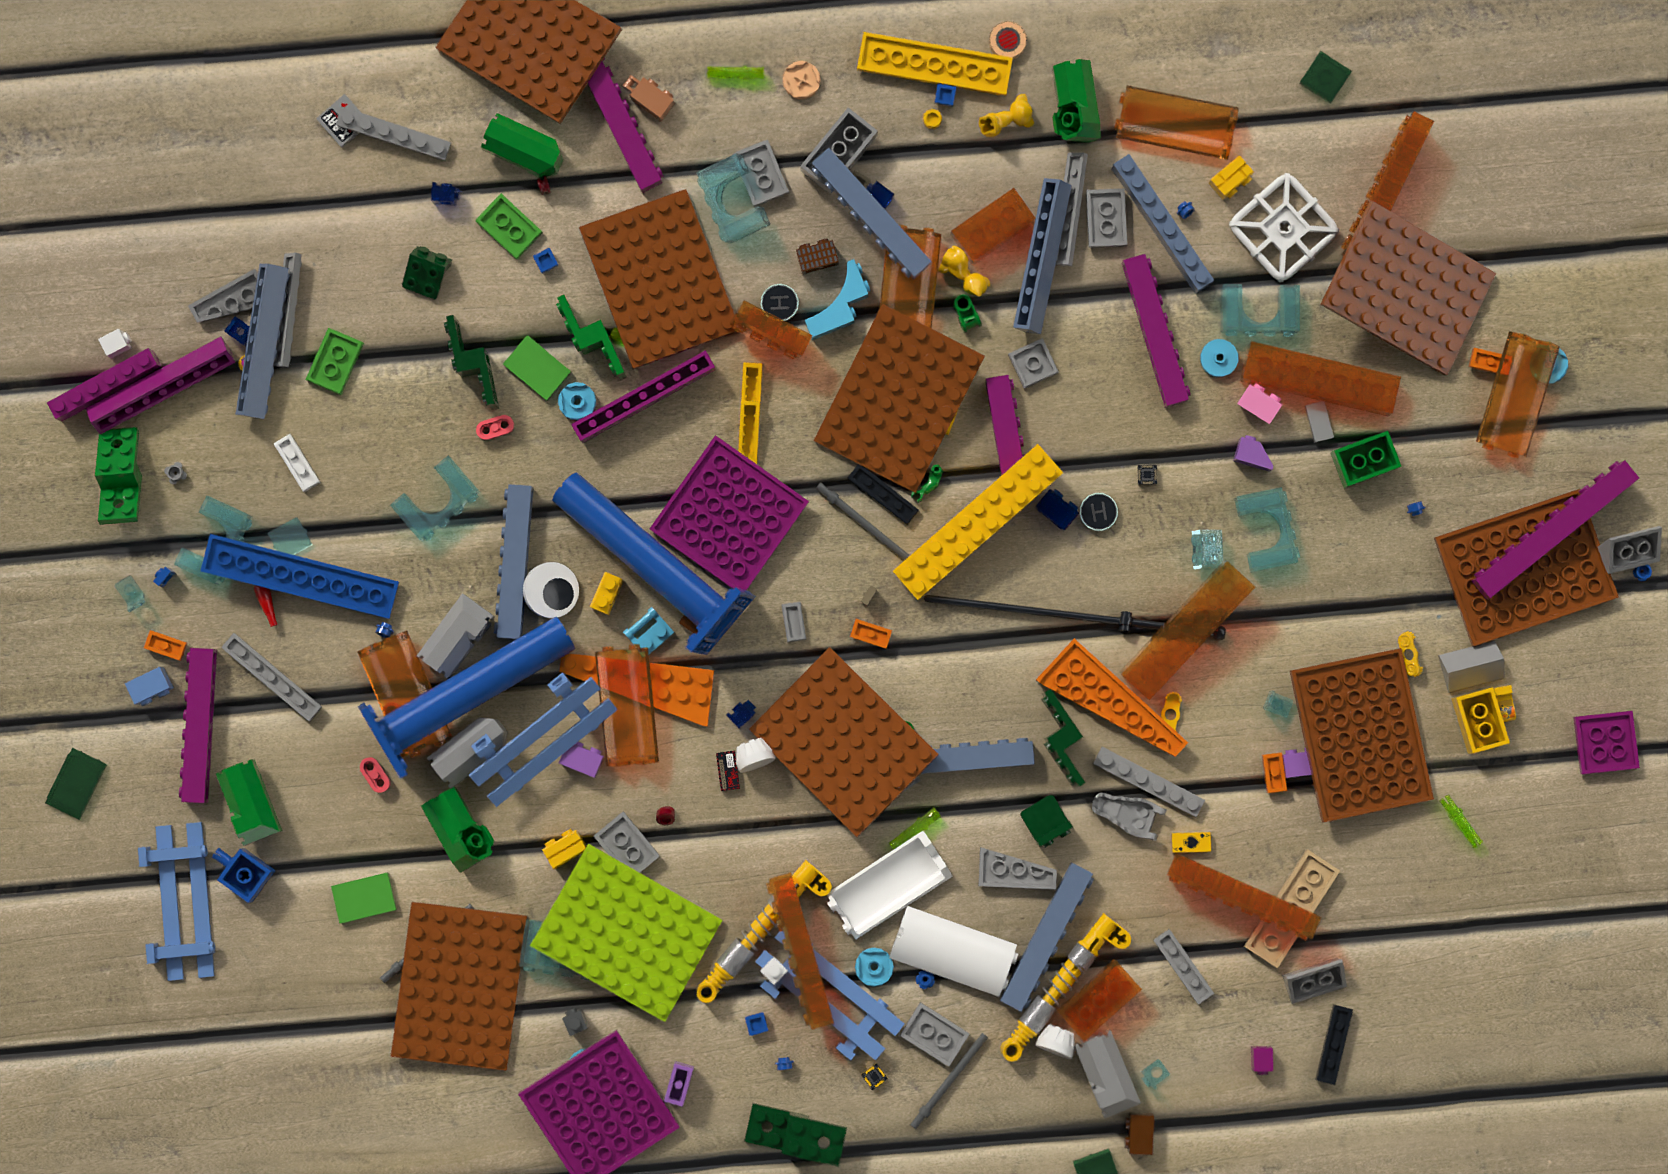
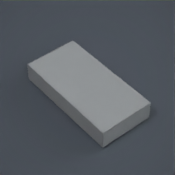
M1320 401L1305 405L1314 443L1334 438L1325 402Z
M801 602L781 604L787 643L806 640Z

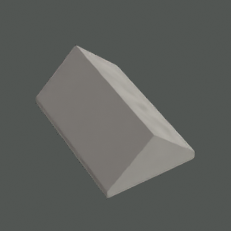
M1657 526L1609 538L1598 546L1607 573L1611 574L1659 562L1662 527Z
M1495 641L1438 655L1448 693L1505 678L1504 658Z
M1334 958L1282 975L1291 1004L1347 987L1344 965L1340 958Z

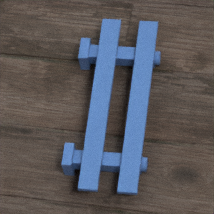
M561 673L548 686L556 697L561 695L563 700L498 752L495 751L494 748L496 746L487 734L471 745L480 759L482 757L487 759V761L469 774L478 787L496 772L505 780L487 795L496 807L512 794L520 791L533 777L589 732L597 729L599 724L618 710L609 698L591 712L585 707L583 703L601 689L592 677L572 691L570 688L572 686L571 682ZM572 711L577 714L581 719L518 771L514 773L507 765Z
M202 822L186 824L188 847L173 848L172 825L156 826L157 850H150V847L138 848L139 867L152 866L151 862L158 861L165 946L158 947V943L146 944L147 964L157 963L159 959L166 958L168 981L184 979L182 956L197 955L198 978L215 976L213 961L215 943L212 942L205 863L208 850L207 846L204 845ZM189 858L196 943L181 944L174 860Z
M783 926L775 938L792 951L782 964L788 971L775 984L764 980L760 987L776 999L780 994L778 988L783 984L847 1037L844 1043L839 1042L835 1048L848 1059L852 1060L856 1055L853 1051L859 1046L874 1060H877L885 1048L867 1034L876 1022H879L896 1036L905 1023L887 1010L888 1005L881 999L876 1001L811 948L814 944L805 937L803 940L800 939L786 926ZM764 950L755 962L763 968L773 956ZM801 960L867 1013L858 1025L792 972Z

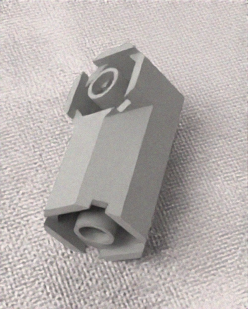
M462 593L417 654V657L422 658L423 662L437 672H442L446 678H451L475 646L472 642L474 640L479 641L492 624L489 622V619L494 620L495 616Z
M479 717L427 758L428 761H433L431 766L444 782L447 780L450 782L448 785L450 789L461 783L470 773L487 761L485 757L480 759L471 747L481 737L487 734L496 747L494 749L496 752L507 744L508 731L499 720Z
M1105 1030L1107 1033L1105 1035L1102 1032L1093 1034L1080 1040L1081 1045L1078 1043L1074 1045L1104 1118L1141 1104L1111 1030Z

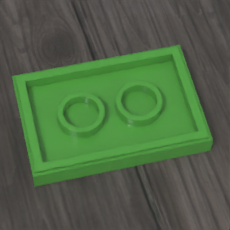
M502 193L475 220L516 260L543 233Z
M328 328L305 380L342 395L364 343Z
M528 335L503 363L505 367L546 401L549 400L571 373L567 367Z
M388 872L331 886L339 924L397 910Z

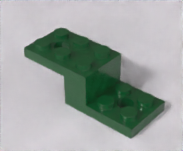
M454 315L446 316L447 322H444V327L451 339L448 341L449 351L454 355V359H451L453 370L462 378L478 375L479 383L484 387L485 391L481 392L483 403L489 406L491 410L499 409L488 352L484 347L465 351L458 319Z
M1049 689L1042 693L1044 698L1041 700L1047 709L1051 707L1054 712L1052 716L1057 724H1062L1063 726L1044 738L1046 741L1044 746L1049 753L1055 754L1057 757L1055 762L1060 769H1065L1068 774L1065 777L1071 786L1080 787L1086 782L1064 750L1083 738V736L1053 691Z
M753 1103L744 1142L782 1150L781 1154L839 1167L847 1127L810 1119L809 1115ZM765 1121H769L773 1125V1129L769 1132L762 1129V1123ZM822 1137L828 1138L830 1142L826 1148H822L818 1144V1140Z

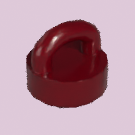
M664 806L658 809L656 813L657 823L664 826L673 824L675 821V809L671 806Z

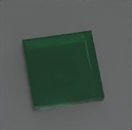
M1320 50L1299 84L1331 104L1352 70Z

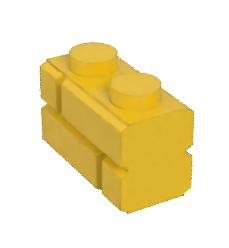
M1238 156L1210 179L1208 183L1221 199L1224 200L1226 197L1230 199L1238 192L1237 188L1241 184L1245 187L1253 180L1251 176L1254 171L1241 156Z
M604 572L590 607L610 615L619 594V588L622 587L624 580Z
M569 829L561 834L563 838L557 841L552 839L544 844L546 847L542 851L553 870L584 852L586 844L577 830L572 831V829Z

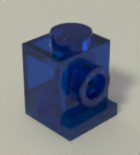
M432 182L431 201L434 205L456 206L457 200H460V189L452 187V184L442 183L441 186H438L436 182Z
M235 316L224 332L246 347L250 326ZM244 329V333L239 335L238 332Z
M748 699L743 704L739 702L732 709L734 713L731 715L728 712L726 716L741 729L756 714L754 711L756 707Z

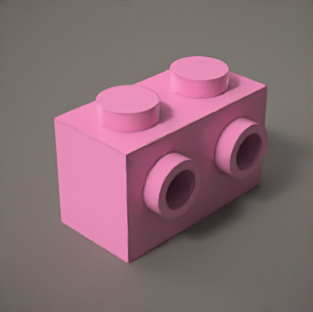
M1258 383L1250 384L1237 404L1270 424L1283 405L1280 402L1281 398L1273 393L1268 395L1264 392L1265 388Z

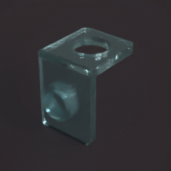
M131 575L115 584V588L127 603L128 612L145 604V594Z
M1271 690L1267 695L1263 709L1287 718L1293 700Z
M1159 1059L1141 1071L1144 1075L1141 1078L1148 1088L1152 1086L1154 1090L1157 1089L1155 1085L1170 1075ZM1156 1066L1162 1069V1075L1158 1078L1153 1077L1151 1074L1152 1068Z

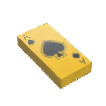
M1211 832L1171 833L1172 853L1211 852Z

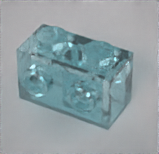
M1222 530L1192 531L1193 569L1223 568Z

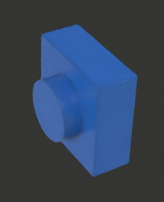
M938 84L934 104L953 107L956 87Z
M550 247L533 256L542 274L559 266Z
M169 567L160 568L156 572V578L153 582L160 587H164L175 572Z
M764 1011L745 1016L749 1036L769 1031Z

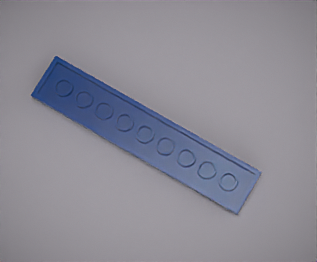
M213 534L209 536L200 570L201 572L388 619L391 616L399 585L398 581Z

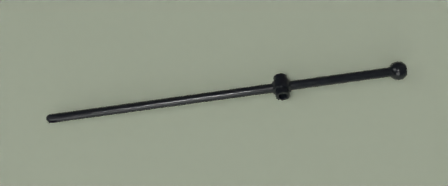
M935 595L924 596L925 602L1115 624L1119 626L1120 632L1125 633L1131 632V627L1208 635L1213 636L1218 641L1223 640L1226 634V629L1223 626H1216L1213 629L1133 619L1132 612L1122 611L1120 617Z

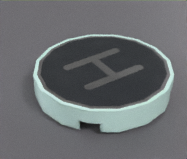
M772 285L762 295V312L774 322L788 321L798 310L799 301L797 294L787 285Z
M1094 493L1083 500L1079 516L1087 528L1093 531H1103L1115 523L1118 516V508L1110 496L1104 493Z

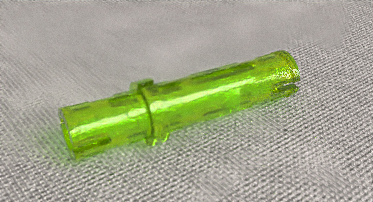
M743 65V67L707 66V78H739L745 81L747 79H764V67H747V65Z
M1450 794L1445 796L1449 804H1447L1444 798H1441L1439 802L1448 812V817L1454 820L1472 848L1478 847L1473 839L1481 845L1483 840L1463 815L1461 807H1457Z
M933 807L924 816L918 817L915 823L896 838L888 842L894 850L923 830H928V826L941 818L940 814Z

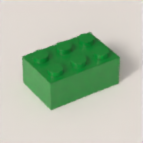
M1388 431L1336 449L1330 453L1343 488L1402 467Z

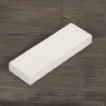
M291 434L274 443L304 493L321 483Z

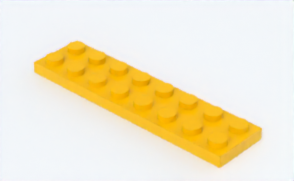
M863 32L857 71L1006 96L1013 58Z

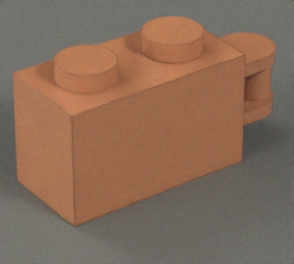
M630 75L623 84V87L631 93V100L661 122L675 104L674 99H672L674 96L667 90L661 91L657 88L658 84L650 78L646 80L643 77L639 81ZM634 83L637 84L635 89L631 88Z

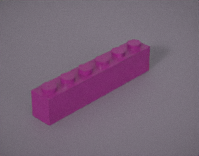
M147 348L48 401L47 404L55 419L63 422L163 367L155 352Z
M1009 375L985 379L1001 476L1025 455L1021 452L1024 442L1022 435L1019 436L1018 428H1021L1019 416H1015L1014 409H1018L1016 398H1012L1011 391L1014 390L1013 379H1009Z

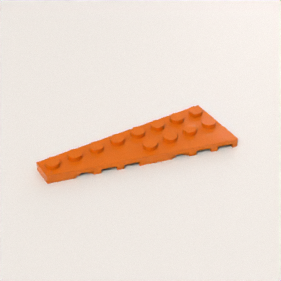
M1075 638L1036 679L1043 686L1174 757L1188 744L1180 734Z
M571 653L561 658L559 672L583 681L592 677L599 687L708 727L714 670Z

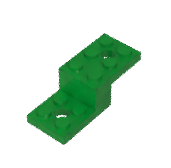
M565 295L557 297L559 301L556 304L562 317L566 316L567 320L564 323L570 335L574 334L575 336L572 338V341L577 351H582L583 355H586L601 348L606 360L610 359L612 362L608 365L614 377L618 376L620 380L627 378L602 321L599 320L580 329Z
M138 427L110 429L99 434L95 478L101 489L98 512L99 525L138 522L142 474L137 464ZM122 444L119 448H114L115 445ZM123 503L120 508H115L117 504Z

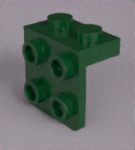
M417 246L409 255L402 287L428 298L437 299L444 274L450 268L453 259L447 258L442 253H434L426 247Z
M1048 795L1020 813L1021 818L1039 847L1042 845L1044 848L1054 843V838L1059 835L1061 838L1071 833L1070 829L1073 828L1053 795Z

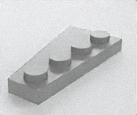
M251 270L188 305L197 323L252 309L258 277L257 270Z
M980 847L978 886L1056 889L1057 870Z

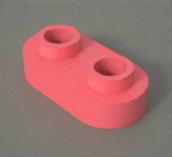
M507 415L487 419L477 425L476 433L483 440L504 436L513 431L514 421ZM503 422L508 423V427L505 429L501 426ZM485 428L490 429V432L488 434L483 433V430Z
M372 757L363 759L360 763V771L371 788L378 793L387 791L390 788L391 781L379 761ZM370 763L374 765V768L371 771L367 768L368 764ZM380 779L384 781V785L382 787L378 785V781Z

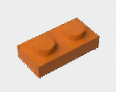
M1473 348L1469 367L1506 376L1508 375L1512 356Z
M855 619L850 637L886 649L892 630Z
M150 630L144 649L181 661L188 643Z
M1282 752L1262 755L1267 793L1287 791Z

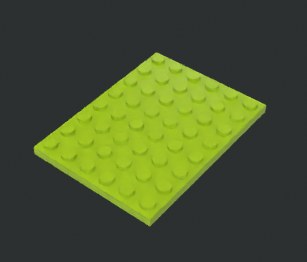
M588 844L530 946L665 1022L720 926L722 919Z

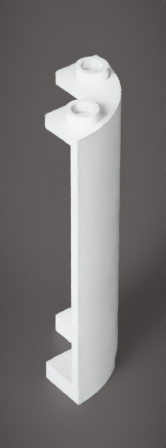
M922 831L831 890L827 894L830 899L827 903L833 912L837 910L845 924L842 927L848 935L852 934L857 939L953 876L925 832Z
M907 906L889 958L999 997L1001 991L1007 988L1009 979L1006 978L1011 963L1015 964L1018 953H1015L1017 944Z

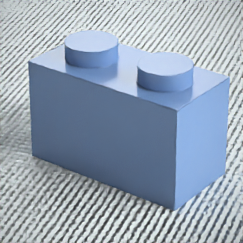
M158 667L125 683L135 705L141 704V706L153 702L152 698L157 696L162 698L170 694L169 690L174 688L164 667Z

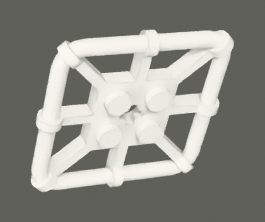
M1290 173L1281 175L1261 193L1255 194L1253 196L1254 199L1229 221V227H1231L1236 237L1251 252L1250 255L1253 258L1255 257L1278 282H1284V280L1292 277L1306 263L1312 262L1315 256L1339 234V228H1337L1336 223L1317 203L1316 197L1313 198ZM1284 183L1283 203L1273 210L1264 199ZM1290 184L1307 202L1298 212L1289 203ZM1258 204L1269 214L1262 222L1240 221ZM1312 207L1329 227L1310 226L1301 215ZM1280 223H1287L1289 231H1281ZM1239 227L1258 228L1267 239L1256 247ZM1307 232L1329 233L1311 250L1300 240ZM1271 242L1280 251L1279 272L1260 252ZM1296 244L1304 253V256L1285 272L1286 251Z

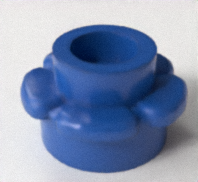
M1182 202L1177 208V215L1183 219L1188 218L1195 210L1192 206L1193 203Z
M1422 501L1407 505V513L1416 516L1422 514V509L1426 507L1423 506Z
M1649 564L1635 567L1633 575L1639 581H1646L1647 578L1651 577L1652 569Z
M382 622L381 625H376L377 630L375 633L381 637L389 639L391 634L394 633L390 624Z
M925 970L919 972V975L916 976V983L919 984L921 989L931 988L934 985L933 973Z
M790 1057L778 1058V1062L775 1065H777V1070L793 1069L792 1063L794 1061H790Z

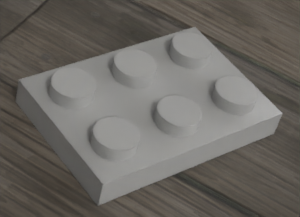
M768 140L733 153L753 207L789 193Z
M1125 188L1086 190L1088 247L1127 246Z
M624 811L594 835L595 839L609 856L639 873L660 857L658 852Z
M920 1002L900 1033V1036L949 1067L970 1033Z

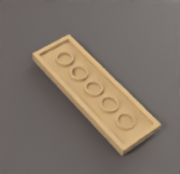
M1306 849L1244 947L1278 968L1340 870Z

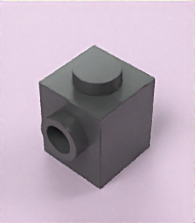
M576 1008L565 1012L566 1016L562 1018L569 1036L590 1027L582 1009L577 1011Z

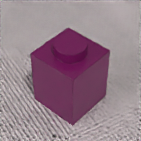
M1251 1046V1070L1256 1072L1257 1075H1268L1269 1071H1273V1048L1271 1046Z

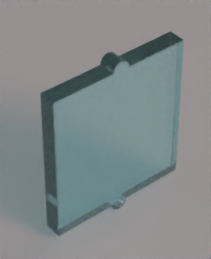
M298 517L268 533L274 544L273 548L280 552L295 555L313 545L306 534L307 530L303 528Z

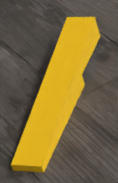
M743 362L738 451L757 464L763 363Z

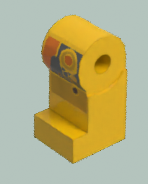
M1506 685L1494 688L1503 721L1516 720L1512 699V686Z

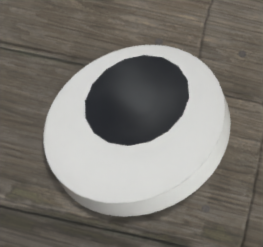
M548 562L534 567L528 573L523 585V595L526 604L535 614L545 618L561 617L575 606L579 595V585L574 573L568 567L560 563Z

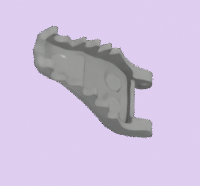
M1098 793L1092 804L1094 813L1107 818L1125 832L1139 838L1154 841L1157 840L1158 835L1150 831L1156 814L1165 815L1167 809L1142 798L1112 796L1106 793Z

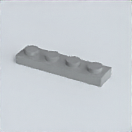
M1170 929L1153 939L1197 1004H1200L1214 994Z

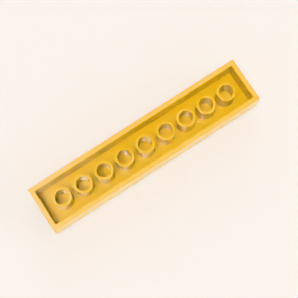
M1037 444L893 570L894 574L917 600L921 599L1064 473Z

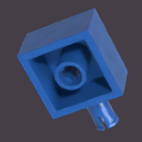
M218 848L215 851L216 854L212 856L213 859L225 866V870L217 881L248 903L255 900L276 871L246 848H240L233 858L221 850V848ZM244 872H249V874H248V875H249V878H248V879H244V878H245Z

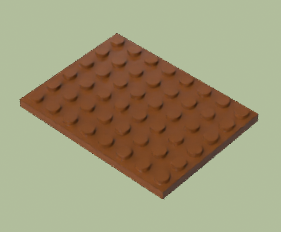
M466 0L435 48L543 115L561 124L621 33L622 28L576 0Z
M686 189L579 227L632 369L740 331Z
M1371 201L1320 305L1437 372L1448 375L1496 273L1381 205Z
M882 304L813 441L916 493L985 355Z
M1580 489L1434 538L1472 647L1619 598L1612 576L1607 573L1599 553L1598 546H1600L1591 518L1491 598L1485 599L1472 583V580L1476 578L1474 576L1475 573L1482 568L1486 570L1490 567V561L1497 556L1501 558L1505 555L1504 550L1512 544L1516 546L1520 543L1519 538L1527 532L1531 534L1535 531L1534 526L1542 520L1546 522L1550 519L1548 515L1557 508L1561 510L1565 507L1563 503L1573 496L1575 499L1580 495L1578 492Z
M830 647L749 728L757 738H762L767 743L774 755L857 838L939 755Z
M1401 648L1289 671L1322 823L1434 799Z
M411 902L391 1057L507 1071L527 915Z

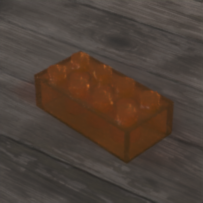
M1012 188L951 230L950 235L959 248L967 254L971 265H974L1031 226L1036 218L1015 188Z
M745 300L739 304L730 322L733 325L732 329L739 333L746 332L750 334L751 339L757 342H766L768 348L777 351V349L784 352V356L792 360L803 356L813 336Z
M1113 959L1060 1006L1057 1011L1080 1038L1085 1041L1142 989L1117 960Z

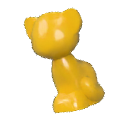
M1026 94L1018 95L1010 105L1009 111L988 113L980 117L979 127L981 133L986 137L993 138L1000 134L1001 128L1007 127L1012 121L1018 126L1032 127L1034 125L1033 109L1028 103Z
M952 246L946 251L938 272L941 274L950 272L956 278L963 280V289L968 294L978 297L984 294L987 287L991 285L990 280L979 273L969 272L968 256L961 248Z

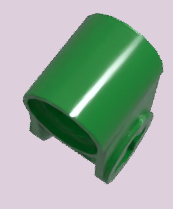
M964 294L959 295L954 301V309L962 331L966 333L968 329L976 326L981 327V320L970 297ZM963 299L967 301L968 307L961 309L957 302Z

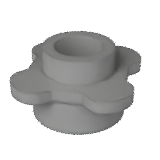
M175 462L174 465L166 467L164 470L171 484H176L180 479L184 480L187 477V473L183 471L180 462Z

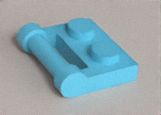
M650 607L648 613L631 628L623 631L645 658L675 633L653 607ZM652 618H655L657 622L637 639L634 634Z

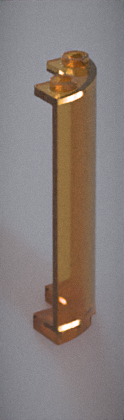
M1128 85L1126 86L1125 93L1121 92L1119 103L1122 104L1120 118H1116L1114 130H1117L1116 138L1228 160L1239 107Z
M899 225L932 262L928 268L913 280L911 276L907 278L901 271L903 267L898 262L895 264L888 255L890 253L886 250L880 307L884 304L932 328L942 234L934 232L933 228L919 230Z
M1509 331L1476 442L1483 444V449L1493 451L1494 448L1508 452L1507 456L1517 459L1519 455L1527 457L1560 348L1558 345L1534 339L1526 334Z
M407 630L385 638V640L371 644L357 652L384 716L432 689ZM448 725L404 749L403 753L400 754L401 757L409 755L410 758L420 755V750L428 746L435 745V747H439L445 744V740L452 737Z
M640 644L628 645L629 648L614 649L613 646L602 647V651L595 652L598 686L601 688L599 690L600 704L609 698L618 709L602 722L606 766L609 767L631 764L646 765L659 762L648 647H640Z

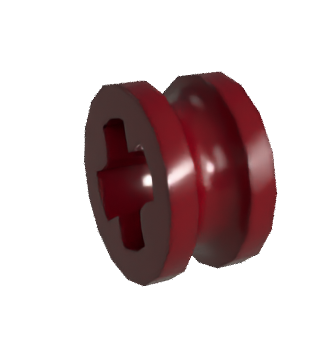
M545 176L543 180L537 179L541 194L544 195L545 192L551 193L547 177Z

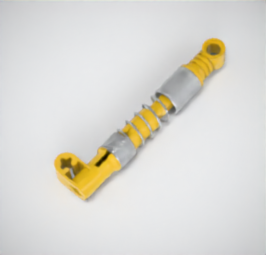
M805 860L785 885L780 886L771 895L772 897L768 900L769 904L761 908L762 912L759 915H755V920L752 923H748L751 931L742 930L745 938L743 940L735 938L733 943L716 961L713 969L714 972L711 971V976L708 975V979L705 978L697 987L699 1000L703 1003L712 1002L719 993V988H723L722 984L725 985V981L734 979L739 971L742 970L744 965L754 955L751 948L758 951L754 944L757 941L764 943L762 938L764 939L767 935H771L770 931L773 927L777 928L776 924L779 920H784L783 916H787L791 912L793 907L799 902L798 898L807 887L818 896H825L831 891L832 885L830 880L810 862ZM818 874L821 875L818 878V881L820 883H823L825 881V889L820 888L818 890V885L816 883H814L812 887L810 886V883L815 879V877ZM796 884H798L797 887L790 893V895H788L789 892L793 889V887ZM705 987L712 990L711 995L707 997L701 994L702 989Z
M1104 913L1100 916L1085 938L1079 940L1076 946L1073 947L1066 963H1061L1063 967L1060 971H1055L1056 976L1053 979H1049L1052 987L1050 989L1043 987L1046 992L1045 996L1037 995L1029 1008L1026 1009L1027 1011L1019 1019L1018 1030L1015 1029V1034H1011L1012 1038L1009 1037L1001 1044L1000 1051L1006 1060L1014 1062L1021 1057L1022 1051L1025 1049L1023 1046H1027L1026 1042H1030L1029 1038L1037 1037L1046 1023L1049 1022L1048 1020L1057 1011L1053 1005L1060 1007V1004L1057 1002L1058 998L1066 999L1063 993L1066 994L1069 990L1072 991V985L1075 982L1078 983V977L1081 974H1085L1084 970L1087 971L1095 958H1097L1098 951L1106 940L1119 949L1127 948L1130 945L1131 936L1124 928ZM1116 927H1119L1115 932L1118 935L1122 936V942L1118 941V939L1113 935L1110 939H1108L1112 932L1116 929ZM1009 1046H1015L1016 1048L1015 1053L1012 1055L1006 1053Z

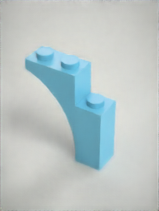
M854 259L847 262L846 280L835 301L824 311L805 319V324L812 340L854 324L856 314L853 307L848 305L868 298L870 287L867 280H862L860 274H863L860 263L856 264Z

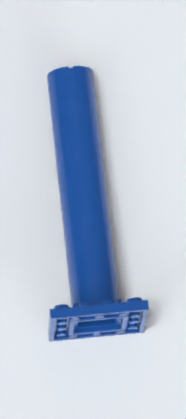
M576 472L570 475L562 483V487H559L555 492L552 501L697 626L698 633H693L687 640L688 645L686 648L690 652L707 655L756 597L750 591L735 587L725 594L724 597L726 599H724L579 473Z
M554 617L384 717L378 718L370 704L366 706L365 703H362L357 707L401 779L407 775L405 770L408 769L404 760L399 755L403 753L404 749L574 651L575 646L570 636L566 635L567 631L560 620Z

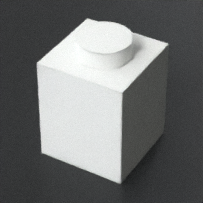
M120 329L98 339L106 356L111 359L131 349L129 344L132 342L127 332H123Z
M773 957L760 971L775 984L788 970Z

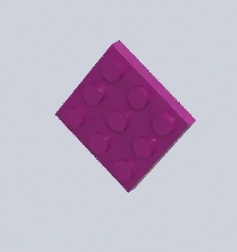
M1633 711L1573 717L1580 774L1640 768Z

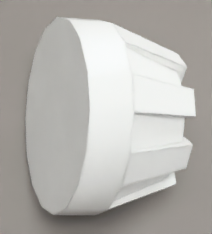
M758 738L756 741L754 739L750 740L748 743H742L736 747V765L739 772L752 771L775 760L772 749L762 738Z
M1049 1024L1039 1035L1035 1046L1055 1055L1072 1059L1075 1051V1034Z

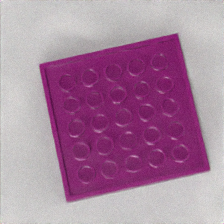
M715 435L649 529L731 588L737 587L747 590L809 501Z
M617 1029L518 1093L570 1174H609L680 1128V1125Z

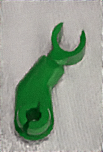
M933 465L930 469L928 482L921 487V490L916 491V493L912 492L911 498L916 494L920 495L917 503L922 501V496L929 494L938 487L943 472L940 465Z

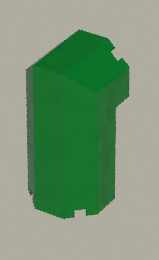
M1078 59L1075 60L1076 63L1065 61L1054 65L1052 73L1058 105L1057 113H1054L1052 116L1054 132L1057 135H1061V138L1067 141L1092 142L1100 139V118L1091 60Z
M496 113L497 119L492 118L485 131L483 139L486 140V144H481L483 151L527 170L529 174L540 179H544L545 176L558 174L564 159L555 139Z
M255 759L247 760L248 763L243 764V762L216 773L230 813H234V816L231 817V822L238 838L243 837L245 840L241 842L243 846L282 831Z
M453 787L421 805L452 864L460 873L492 855L493 837L486 826L477 825L457 787Z

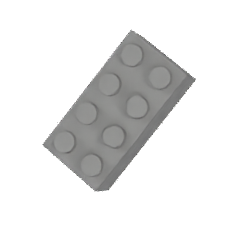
M847 108L800 166L801 172L831 194L824 185L826 182L821 177L818 179L811 171L813 169L811 167L812 162L826 149L830 148L850 170L876 139L878 131L850 108Z

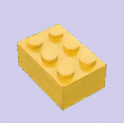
M1493 687L1451 698L1468 754H1474L1510 743Z

